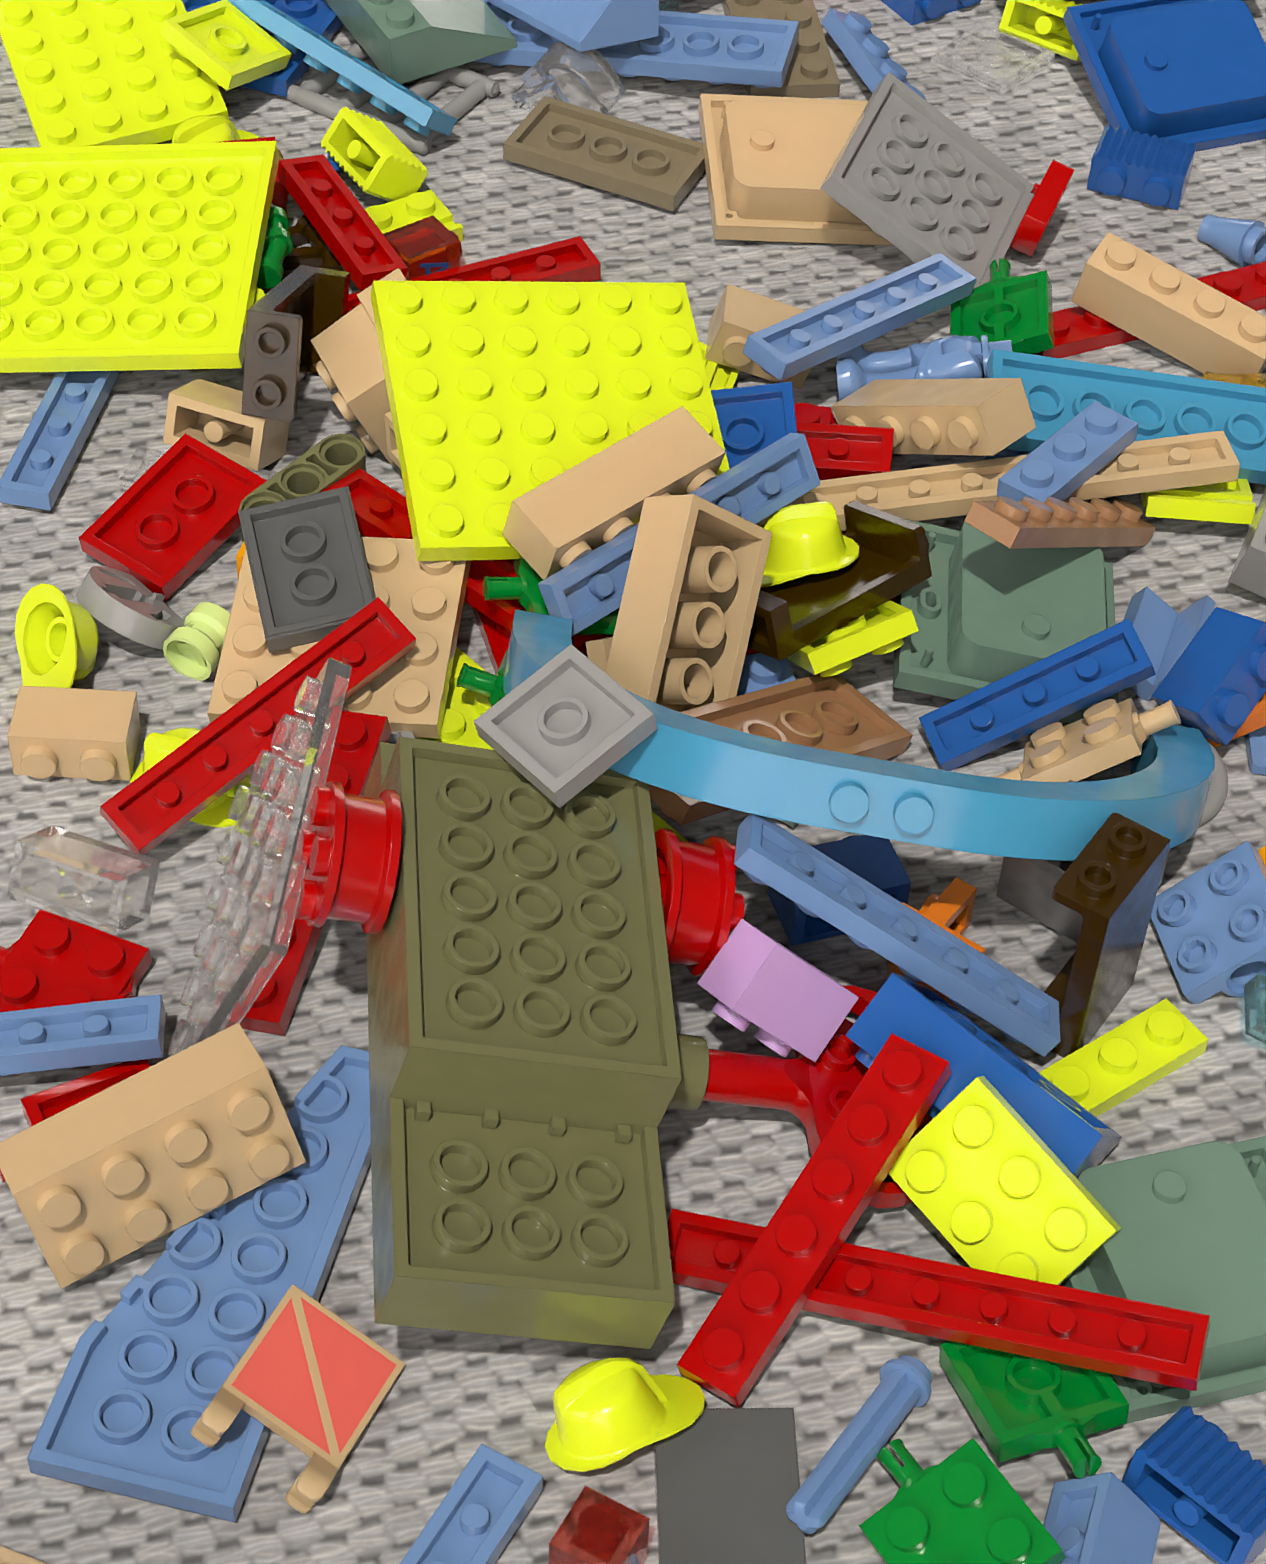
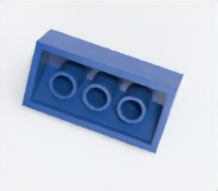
M892 973L845 1035L860 1047L855 1057L867 1068L871 1066L891 1034L949 1061L952 1074L926 1113L932 1118L937 1116L976 1077L984 1076L1077 1179L1084 1170L1097 1166L1122 1138V1136L921 981H915L909 977Z

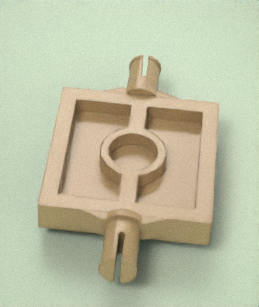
M1132 698L1119 703L1115 699H1108L1087 709L1083 714V719L1064 727L1061 722L1052 723L1034 732L1030 736L1031 741L1025 743L1024 761L1020 762L1018 767L993 778L1039 782H1068L1071 779L1074 782H1078L1141 755L1142 743L1149 739V735L1175 724H1180L1181 719L1172 700L1139 714Z

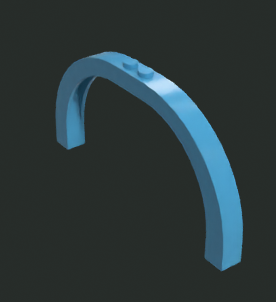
M515 609L503 677L505 695L572 644L573 619ZM626 690L654 714L658 729L609 769L686 797L783 821L976 854L1023 859L1074 861L1112 813H1119L1171 839L1169 849L1184 843L1195 834L1201 823L1215 768V757L1210 745L1199 729L1173 725L1149 735V739L1142 743V754L1133 758L1130 775L1086 782H1039L984 777L829 751L765 738L691 717Z

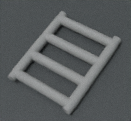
M358 42L346 50L362 61L369 56ZM456 66L425 76L409 89L422 98L427 99L448 81L466 88L442 108L443 111L459 119L485 96L496 97L500 90V84L484 75L461 66ZM330 69L328 74L319 71L300 87L292 84L288 88V100L333 120L340 109L347 106L349 110L354 109L356 113L361 112L363 116L367 115L370 119L374 118L376 121H381L411 152L422 156L430 152L431 142L442 134L431 130L429 136H425L417 131L411 132L397 126L396 124L406 117L405 114L398 110L395 115L382 111L376 117L358 110L373 96V94L366 90H363L362 94L350 91L339 101L321 95L336 83L339 73Z

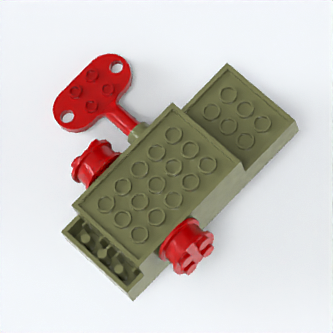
M399 736L397 744L380 742L363 792L364 796L345 793L341 782L330 781L325 786H315L309 814L310 825H313L312 830H301L296 850V868L306 869V878L300 881L298 888L296 918L307 920L309 927L317 928L323 926L326 919L361 923L367 938L374 1323L651 1349L675 1305L657 1130L666 1109L696 1111L702 1101L784 1110L798 1117L804 1124L811 1155H813L869 1069L855 1057L860 1047L845 1036L854 1023L846 1018L844 1019L816 1062L796 1050V1058L788 1059L708 1049L707 1041L704 1037L677 1033L669 963L686 965V968L693 976L702 977L722 946L728 941L729 932H732L741 918H744L745 901L741 893H735L737 866L734 865L736 845L730 844L724 837L719 836L707 838L703 844L679 841L677 835L670 829L661 828L654 832L649 784L607 769L559 808L495 750ZM854 985L843 986L859 997L850 1012L858 1016L863 1013L877 994L875 991ZM928 1114L924 1116L910 1140L933 1119ZM891 1177L892 1182H882L868 1206L878 1209L897 1208L907 1205L912 1200Z

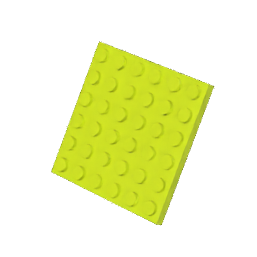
M276 141L0 148V373L242 368L245 354L247 310L254 303L279 162Z
M373 281L370 296L417 561L508 560L523 558L502 534L514 499L681 406L691 414L725 451L685 283ZM726 453L717 476L730 469Z

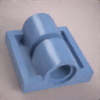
M1246 841L1155 898L1151 919L1183 995L1193 1004H1199L1221 990L1229 996L1246 997L1266 989V866L1259 851Z

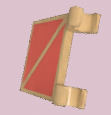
M292 1284L191 1429V1435L205 1446L212 1448L230 1427L240 1410H244L310 1457V1460L285 1495V1501L302 1514H307L330 1486L338 1469L405 1366V1363Z

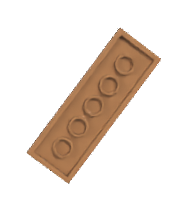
M819 673L680 712L713 724L765 738L881 760L904 754L913 736L838 674L821 677ZM649 785L650 798L659 805V809L663 814L676 820L680 825L730 810V808Z

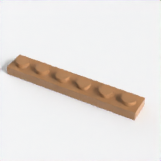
M999 496L997 501H973L964 520L967 524L1010 549L1146 546L1156 529L1155 526L1141 519L1143 511L1140 508L1119 498H1114L1113 502L1109 503L1099 498H1092L1091 502H1085L1081 499L1070 497L1068 502H1063L1053 497H1047L1045 502H1041L1024 496L1022 501Z

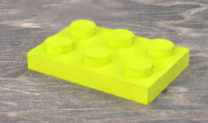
M984 1076L976 1077L907 1143L888 1173L968 1265L974 1269L1060 1285L1121 1229L1118 1223Z

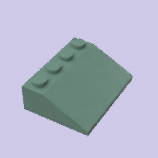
M325 0L381 72L400 84L517 47V39L483 0Z

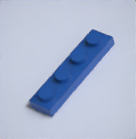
M1128 618L919 717V720L941 768L945 771H951L1156 675Z

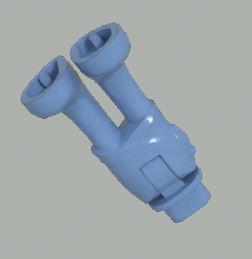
M952 335L936 339L932 342L913 343L905 348L884 352L867 351L863 345L857 346L837 356L836 374L839 401L875 379L987 378V361L992 349L1012 352L1011 340L988 342L987 335H982L980 342L974 336Z

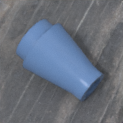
M1209 214L1201 222L1198 231L1199 240L1209 244L1240 266L1246 267L1249 264L1254 265L1266 261V226L1262 221L1225 218Z

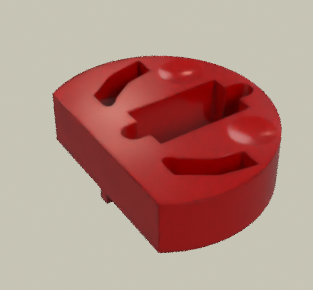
M1052 160L1040 185L1035 183L1031 193L1035 195L1010 245L1011 249L1032 258L1069 184L1074 169Z

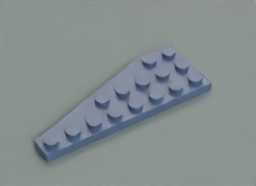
M341 1045L294 1097L295 1106L287 1113V1117L305 1157V1163L176 1229L165 1241L166 1250L142 1277L136 1274L120 1292L121 1301L101 1323L95 1320L80 1336L27 1457L30 1473L236 1522L270 1429L242 1409L227 1431L212 1448L205 1446L191 1435V1429L292 1284L317 1302L320 1298L371 1161L369 1051Z

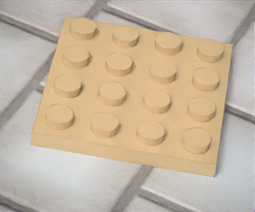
M361 537L375 598L379 597L415 636L416 644L413 650L334 710L387 716L391 732L412 731L414 737L440 739L471 560L417 561L413 539ZM246 548L207 711L210 723L317 643L314 642L269 653ZM329 714L305 732L323 733Z

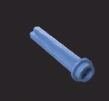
M903 1355L897 1359L888 1360L880 1369V1384L786 1505V1515L789 1520L798 1525L802 1532L812 1534L826 1524L912 1407L923 1406L929 1400L932 1393V1375L926 1365L912 1356Z

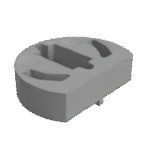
M105 566L91 567L76 594L80 605L99 622L126 638L152 648L163 650L164 641L178 627H185L184 620L163 602L165 598L163 594L152 593L133 575Z

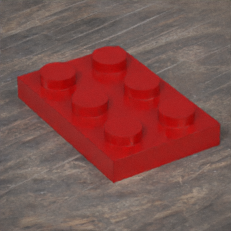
M185 433L79 537L82 551L110 568L133 575L152 593L163 594L165 596L164 601H166L241 525L238 514L241 501L267 480Z

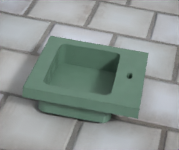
M908 520L921 525L925 529L929 542L928 553L932 576L896 596L897 604L912 610L919 631L904 637V644L894 650L893 687L957 700L1115 625L1113 563L1104 561L1103 552L1099 547L1010 549L966 522L963 523L960 531ZM1118 693L1058 721L1071 724L1083 719V714L1087 709L1108 699H1115L1119 703Z
M1266 1136L1230 1144L1221 1141H1210L1094 1166L1084 1170L1078 1177L1079 1182L1118 1223L1121 1229L1063 1281V1286L1210 1315V1329L1197 1392L1110 1374L1129 1403L1128 1420L1125 1424L1175 1413L1183 1406L1196 1408L1266 1391Z

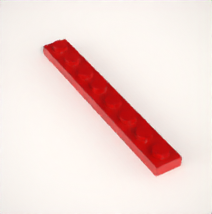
M671 1209L667 1227L673 1284L723 1294L766 1227ZM848 1243L842 1245L802 1308L804 1311L1196 1392L1210 1329V1315Z

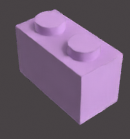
M742 918L728 937V941L722 946L697 983L718 999L712 1011L743 1032L752 1022L759 1027L754 1037L776 1053L786 1058L793 1048L816 1062L859 998L824 972Z

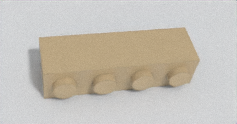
M1110 232L1105 235L1086 262L1071 302L1216 381L1254 386L1266 367V316Z
M1021 378L875 379L832 405L838 425L894 428L892 454L994 456L1036 428Z
M681 406L514 499L502 534L535 572L545 580L637 525L640 520L645 497L689 494L716 478L726 452L691 414Z

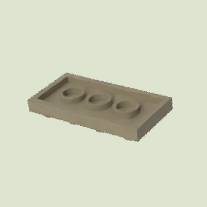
M721 0L725 16L799 21V38L782 88L770 87L762 89L753 85H745L748 96L839 97L840 81L813 0Z
M547 96L541 99L503 143L504 160L670 211H674L706 170L703 144L701 142Z

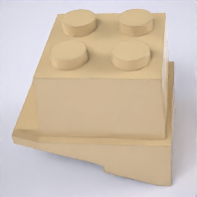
M397 268L379 281L407 280L400 269ZM371 285L357 294L361 304L311 340L321 360L313 365L330 391L338 388L339 391L331 397L346 421L350 423L351 421L355 422L358 420L361 423L355 427V430L368 451L373 454L380 449L390 465H394L395 463L387 455L384 414L391 410L370 296Z

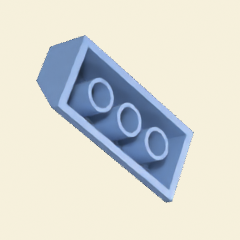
M487 0V2L579 52L659 36V0Z

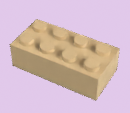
M695 494L645 497L605 673L624 689L677 712L736 697L772 532Z
M239 1022L0 1142V1170L60 1289L306 1162L269 1071Z

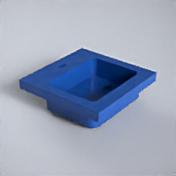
M1107 0L1067 8L1063 17L1064 23L1107 121L1114 129L1120 126L1123 131L1129 128L1132 133L1138 130L1141 135L1147 132L1150 137L1156 134L1159 139L1166 137L1168 141L1175 139L1177 143L1184 141L1186 145L1193 143L1196 147L1195 152L1266 139V44L1248 6L1242 0Z

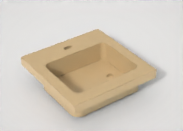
M700 94L698 111L714 239L893 245L884 237L874 233L866 223L845 207L838 205L831 196L820 189L868 101Z

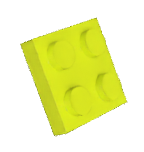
M220 0L164 21L160 36L176 48L181 56L189 59L206 73L215 84L223 87L226 91L285 69L292 54L228 0Z
M888 600L788 656L787 659L814 675L820 673L821 677L834 676L853 666L852 659L871 652L872 655H881L900 648L904 644V637L919 630L911 609Z

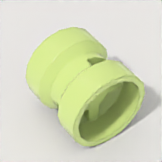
M200 602L186 616L184 621L185 627H178L164 641L163 652L168 663L178 673L195 680L204 681L209 678L219 664L230 613L219 605L210 602Z

